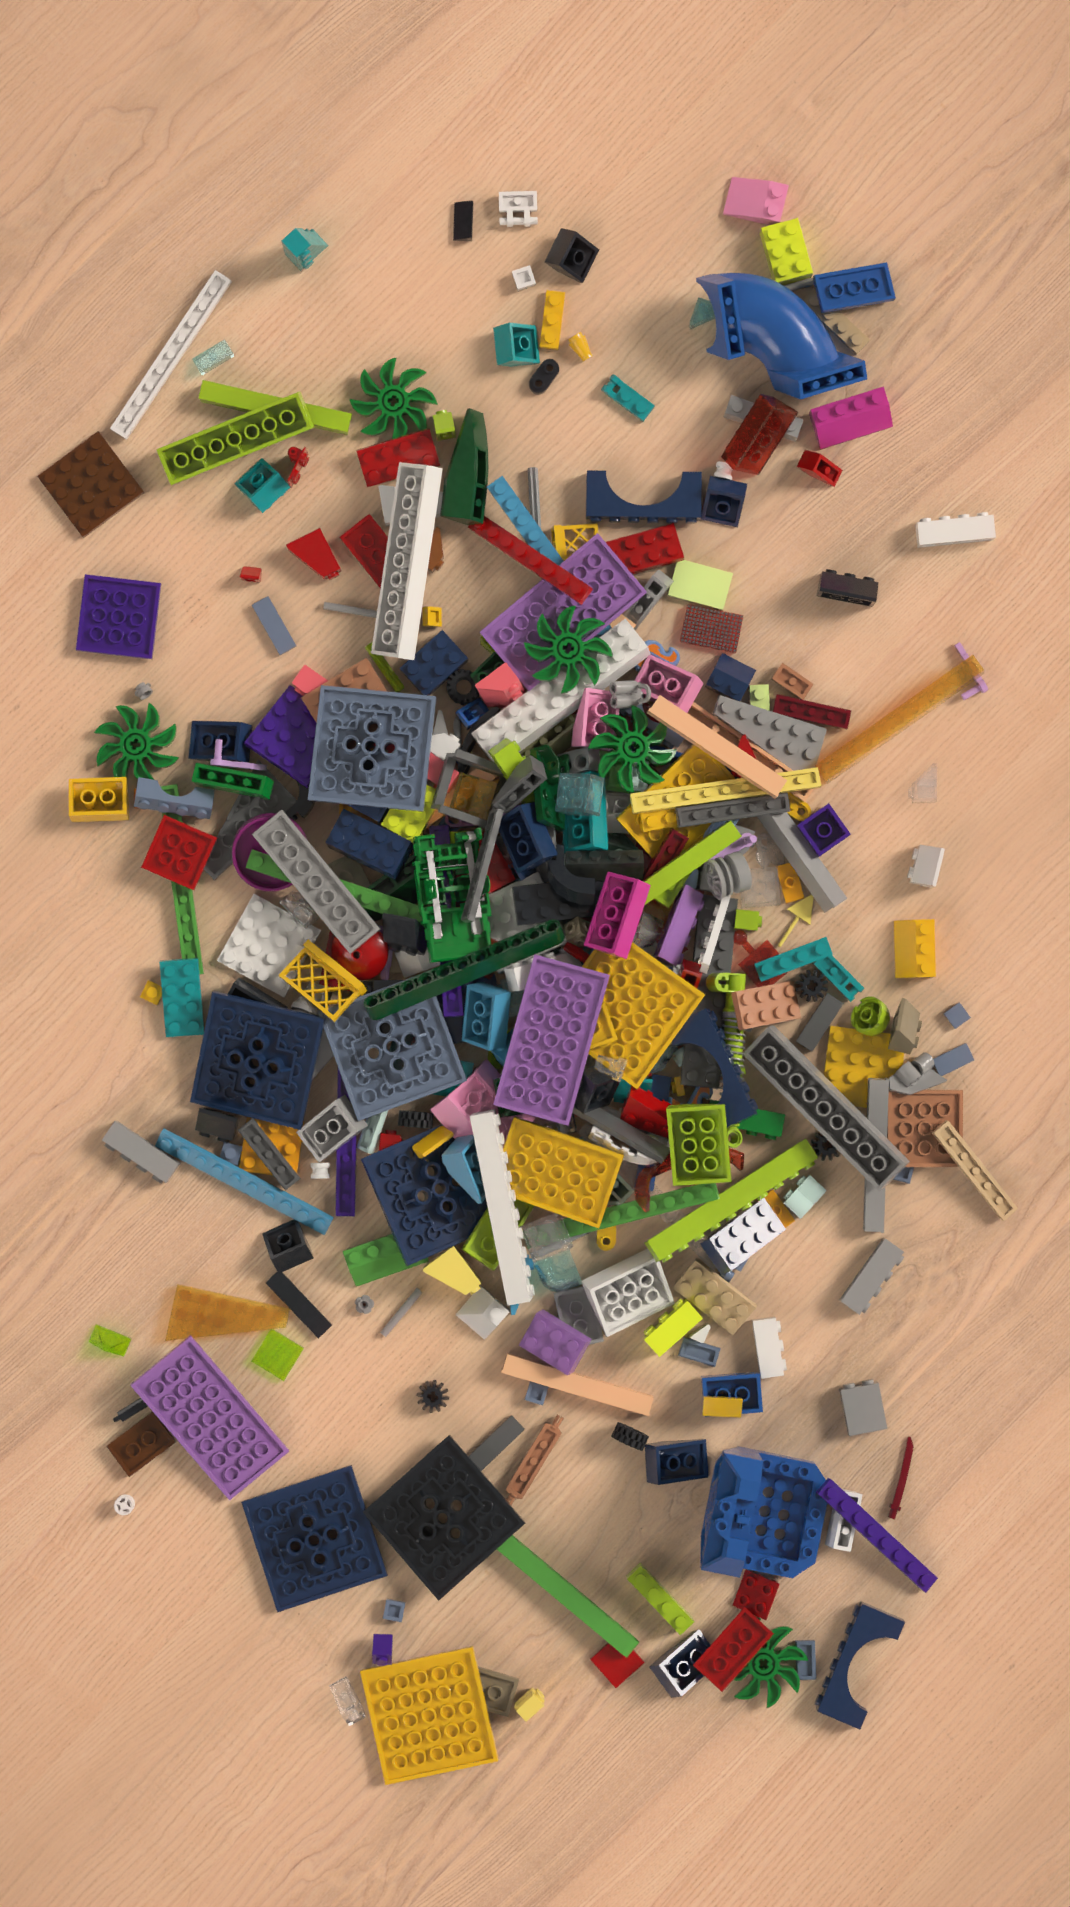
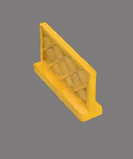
M598 523L567 526L554 525L551 528L552 545L563 561L568 558L566 552L570 547L575 551L578 550L573 545L578 537L585 542L589 541L582 535L585 529L593 528L594 536L598 533ZM564 530H572L577 535L572 542L565 538Z
M308 939L303 944L304 948L279 974V977L335 1022L359 995L363 996L367 990L362 982ZM305 955L310 957L311 964L300 965V960ZM322 967L324 969V976L314 977V968ZM311 969V977L301 978V970ZM292 970H297L298 978L289 979L286 975ZM328 979H337L338 987L328 988ZM324 980L325 988L314 989V981ZM311 981V990L301 989V982ZM350 990L353 994L348 999H342L341 991ZM338 991V1000L328 1001V992ZM325 992V1001H315V993ZM339 1004V1009L332 1015L328 1011V1005Z

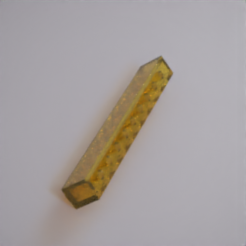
M971 655L816 764L815 768L818 767L822 779L826 784L833 781L984 674L983 667L975 656Z

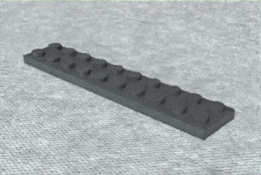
M703 894L702 900L704 905L701 911L697 912L698 920L696 923L692 962L698 963L701 952H706V948H703L706 936L710 937L712 933L708 932L711 920H716V916H713L716 904L720 905L721 900L712 895ZM730 898L707 974L702 973L697 987L705 996L691 1014L693 1015L705 1008L714 1011L718 1020L716 1022L717 1027L724 1030L722 1025L725 1024V1021L722 1020V1012L725 1008L726 993L710 991L706 986V978L711 973H731L735 935L734 925L738 899ZM718 981V984H726V981ZM684 1044L680 1085L719 1089L721 1070L716 1059L699 1045Z

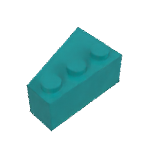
M295 228L281 240L285 255L300 271L304 268L308 269L314 263L313 260L329 246L314 229L304 230L303 228Z

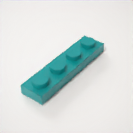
M827 937L755 963L754 966L760 982L831 956L833 953Z

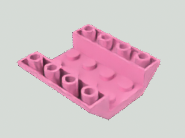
M487 1059L472 1071L473 1073L467 1078V1081L461 1083L448 1096L443 1097L430 1109L440 1123L454 1133V1139L473 1135L470 1121L472 1113L495 1109L496 1114H499L498 1107L493 1105L496 1096L493 1080L501 1077V1075ZM528 1114L516 1115V1117L533 1122L536 1118ZM515 1116L500 1118L501 1125H499V1131L503 1133L505 1142Z

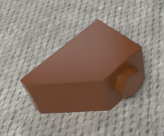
M438 527L433 531L428 564V570L431 573L435 570L439 571L444 564V561H442L444 554L441 533Z

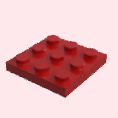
M164 815L141 868L195 891L217 841V837Z

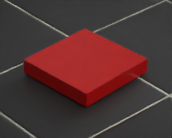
M609 1643L590 1658L615 1688L645 1663L635 1650L628 1657H625Z

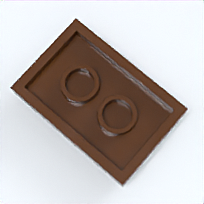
M152 1411L106 1447L130 1477L176 1443V1440Z

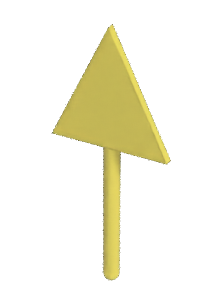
M812 894L787 908V910L796 915V918L779 942L778 947L783 945L799 918L811 924Z

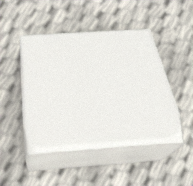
M706 1323L689 1335V1338L704 1343L711 1328L710 1325Z

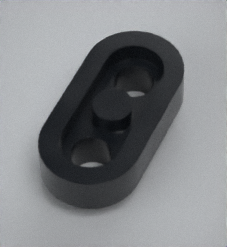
M546 359L542 362L529 381L531 392L537 395L546 392L559 374V365L555 360ZM551 365L553 370L547 371L546 367ZM541 381L542 385L540 387H537L535 385V382Z

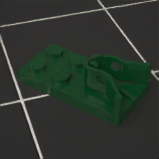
M545 744L530 750V755L544 764L547 777L534 790L537 822L561 831L565 829L564 800L561 792V783L568 779L570 755L564 754L557 757L551 747Z

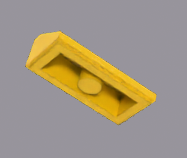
M439 1126L413 1145L412 1149L419 1159L424 1158L453 1137L454 1133L444 1126Z
M703 1396L702 1416L741 1418L743 1399Z

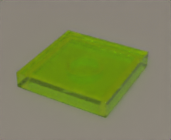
M271 1328L251 1362L285 1381L304 1347Z

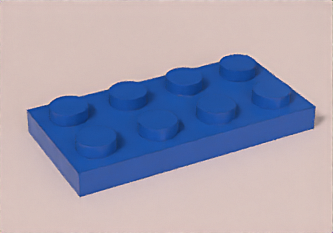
M887 262L813 276L821 314L885 303L896 299Z

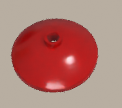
M380 931L355 950L360 953V957H356L354 952L350 954L336 936L332 943L333 960L358 980H368L377 976L387 964L389 949Z

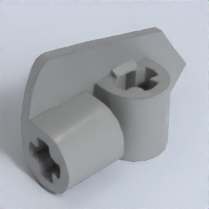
M924 1052L913 1061L906 1062L889 1078V1090L911 1095L945 1083L947 1079L932 1069L935 1064L934 1059L930 1054Z

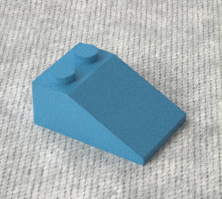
M474 1136L457 1137L442 1154V1162L446 1166L448 1173L480 1204L485 1200L486 1196Z

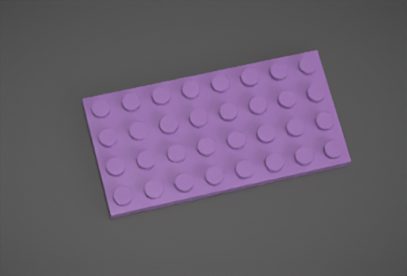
M598 533L559 565L593 589L582 605L542 579L479 632L504 663L508 664L528 691L541 682L532 675L555 661L554 658H550L544 662H538L531 658L525 649L524 642L540 647L551 648L553 646L551 643L542 641L538 635L537 622L542 613L548 625L557 636L561 635L557 626V619L564 609L571 606H576L570 624V633L576 632L579 622L583 619L595 618L604 622L605 625L581 639L583 642L594 638L647 593ZM568 646L567 649H563L566 651L567 654H569L570 651H573L571 650V646Z
M534 954L493 1105L569 1126L610 977L609 974Z
M191 1335L130 1384L229 1500L289 1452L286 1445Z

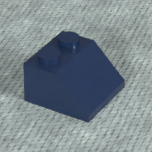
M710 476L701 520L738 528L747 484Z
M722 653L705 687L721 696L741 701L756 670Z

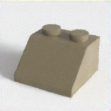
M905 998L901 999L894 1015L888 1049L911 1054L912 1049L917 1048L919 1037H916V1034L920 1032L922 1021L919 1020L920 1012Z

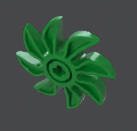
M392 358L385 362L380 370L379 376L385 388L379 389L364 369L360 377L361 387L366 395L377 397L378 400L376 402H364L350 399V403L353 409L362 416L370 417L378 411L382 412V414L374 422L362 429L361 432L369 436L380 435L386 431L388 420L394 419L392 439L407 435L408 427L402 419L403 415H408L414 421L419 431L426 429L427 420L424 412L419 408L410 407L409 404L411 402H422L438 405L433 393L425 388L418 387L410 393H407L406 389L427 374V372L418 368L407 369L401 373L399 384L393 385L397 358ZM393 398L399 401V403H395V406H391V403H389Z
M576 606L568 607L560 613L557 619V626L561 632L559 636L555 635L543 613L539 617L537 622L538 635L542 641L551 643L553 645L551 648L524 642L526 652L534 660L544 662L550 658L555 659L549 666L533 674L532 676L539 681L555 680L558 678L561 667H567V674L561 694L572 691L578 685L580 674L575 667L576 664L582 665L594 686L597 684L600 676L598 662L596 659L585 656V652L598 653L609 657L613 656L611 648L604 640L596 637L586 642L581 640L592 631L605 625L601 620L595 618L583 619L579 622L575 633L569 632ZM568 646H571V650L573 651H570L569 654H567L566 651L563 649H567Z
M148 703L146 720L142 729L138 728L140 717L132 708L124 705L115 706L125 719L129 730L124 732L122 727L115 722L104 723L95 730V734L120 738L118 744L106 743L100 748L97 754V766L99 767L113 756L123 753V756L113 765L114 777H127L130 763L134 761V775L137 779L140 777L155 780L148 771L144 761L148 758L156 768H168L177 762L179 757L153 752V748L156 746L166 748L172 744L176 737V724L151 738V733L160 726V715L152 704ZM138 741L141 746L134 750L135 748L132 745Z
M631 705L633 732L628 730L625 718L615 714L605 715L600 719L613 729L620 738L609 732L601 733L594 737L589 744L588 750L614 749L616 752L606 753L601 758L598 764L599 777L602 780L616 762H621L622 767L617 773L618 783L627 792L634 793L632 767L637 769L638 779L642 782L659 784L665 779L651 769L645 760L655 766L665 765L673 759L677 749L651 750L650 746L662 743L667 733V726L660 722L648 737L643 736L642 733L648 725L647 716L640 708ZM630 746L636 748V751L634 753L631 752L632 749L629 750Z
M778 1626L771 1630L774 1635L734 1679V1681H741L748 1674L754 1676L734 1696L735 1698L742 1700L754 1698L759 1694L760 1682L766 1680L768 1688L767 1708L773 1706L781 1695V1685L774 1678L776 1674L785 1679L798 1693L800 1678L797 1671L792 1666L780 1665V1661H808L807 1655L795 1645H786L778 1652L774 1650L777 1644L793 1630L792 1628ZM760 1659H763V1661L764 1659H767L768 1666L764 1667L763 1665V1667H761Z

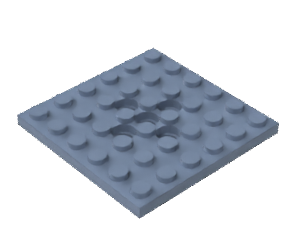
M321 685L308 800L424 812L436 696ZM371 724H378V729L375 732H369L368 728ZM350 741H356L357 745L354 749L350 750L347 748ZM369 743H375L376 748L373 751L369 752L366 750ZM388 745H395V750L392 753H386L385 749ZM367 762H373L374 766L371 770L367 771L364 769V765Z
M390 985L357 997L335 1022L323 1012H318L320 1017L325 1018L323 1027L358 1121L467 1081L436 996L382 1019H370L363 1005L364 999L369 995L393 986ZM339 1005L328 1008V1011L334 1015L339 1009ZM383 1023H388L391 1027L390 1032L387 1034H383L380 1030V1026ZM408 1034L415 1036L416 1041L413 1045H408L405 1042V1037ZM390 1041L397 1043V1049L394 1052H390L387 1049V1044ZM371 1048H377L379 1051V1056L376 1059H372L369 1056ZM397 1059H401L404 1062V1067L401 1070L394 1068L393 1064Z

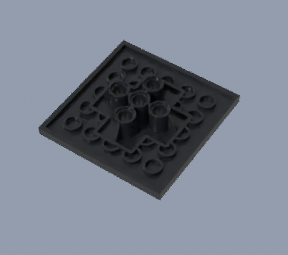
M448 1435L363 1511L366 1517L438 1601L526 1524L451 1435ZM428 1498H432L435 1502L433 1509L426 1506ZM454 1500H459L462 1503L461 1510L454 1509ZM440 1513L447 1515L448 1520L446 1523L439 1521L438 1516ZM425 1526L432 1527V1536L425 1535ZM453 1528L460 1530L459 1538H454L451 1535Z

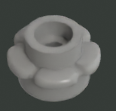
M142 682L135 688V696L141 700L148 698L153 692L150 683L145 684Z
M362 1295V1297H358L355 1301L356 1310L359 1313L368 1314L374 1307V1302L368 1295Z

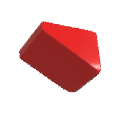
M244 566L240 578L242 581L260 583L262 569Z

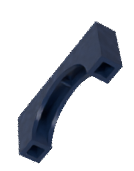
M587 470L586 519H590V522H601V519H609L611 523H619L620 520H628L629 523H639L640 520H647V523H659V520H666V523H678V520H685V523L695 524L701 520L702 472H682L680 485L669 498L653 505H636L621 499L615 494L608 483L606 471Z
M705 1008L689 1017L671 1044L672 1046L688 1043L696 1044L706 1049L716 1059L723 1076V1092L718 1104H725L728 1129L758 1115L756 1111L758 1106L755 1100L751 1099L748 1094L750 1092L746 1081H742L740 1074H742L741 1069L737 1063L734 1064L732 1059L734 1054L730 1046H726L724 1042L726 1037L723 1030L717 1027L716 1022L718 1020L714 1011Z
M862 1601L854 1607L852 1623H848L844 1633L847 1635L844 1641L841 1640L838 1645L837 1651L839 1654L837 1659L833 1658L829 1668L831 1673L829 1677H825L822 1684L824 1690L822 1694H818L814 1704L816 1705L817 1712L859 1730L868 1711L859 1705L849 1692L847 1676L850 1663L856 1652L863 1645L874 1639L893 1638L898 1640L905 1624L904 1619Z

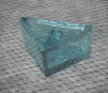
M698 297L689 323L690 330L715 319L710 301Z

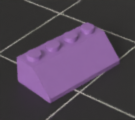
M686 884L681 888L674 900L653 955L662 964L673 968L677 964L680 965L683 960L684 954H682L684 946L687 947L691 938V936H688L690 929L695 928L698 920L695 916L697 911H701L704 905L702 900L703 894Z

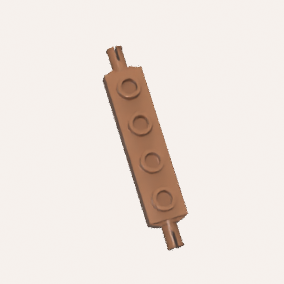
M557 1414L552 1424L545 1422L507 1485L506 1491L509 1495L506 1500L510 1505L513 1504L516 1498L523 1499L561 1436L562 1432L558 1427L564 1419L562 1416L560 1417Z

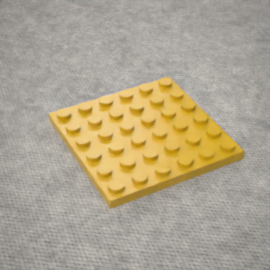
M632 942L627 959L594 949L582 967L610 975L602 1004H606L618 1038L616 1041L590 1049L588 1054L638 1089L705 994Z
M473 1646L392 1663V1665L360 1670L385 1785L498 1762L499 1758Z

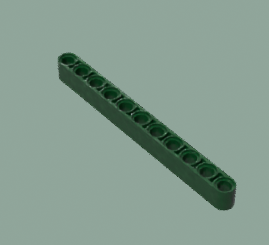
M548 920L369 995L364 999L363 1005L370 1019H382L509 966L512 963L559 945L564 941L565 935L558 920Z

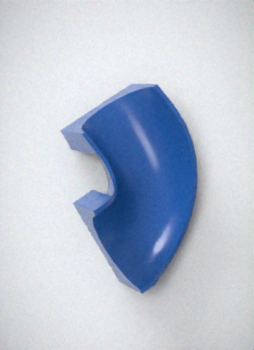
M745 273L709 274L696 278V282L702 286L709 297L716 320V339L713 346L706 348L707 353L727 360L744 356L745 352L752 354L765 365L774 390L798 399H804L867 380L865 360L838 352L828 331L815 312L787 287L766 277Z

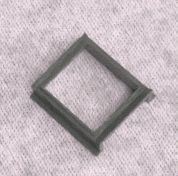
M456 749L455 753L446 754L431 809L485 828L487 820L444 806L455 763L457 761L499 776L494 799L507 780L495 762ZM492 804L490 811L497 808Z

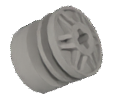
M737 851L724 856V859L718 857L715 860L706 861V879L715 898L721 899L725 896H731L733 891L740 893L751 889V872L741 852Z

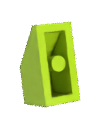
M447 410L437 411L436 415H433L437 441L456 438L452 413L447 412Z

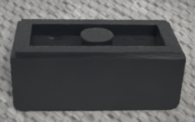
M473 201L454 202L453 241H472Z

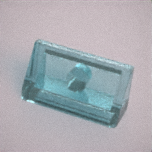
M224 339L192 360L201 375H204L234 357V353Z

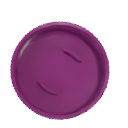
M277 813L260 814L247 820L237 831L232 846V860L238 875L248 885L263 891H279L293 885L290 882L246 868L251 850L268 855L252 834ZM290 818V820L295 824V826L307 839L302 828L294 820Z

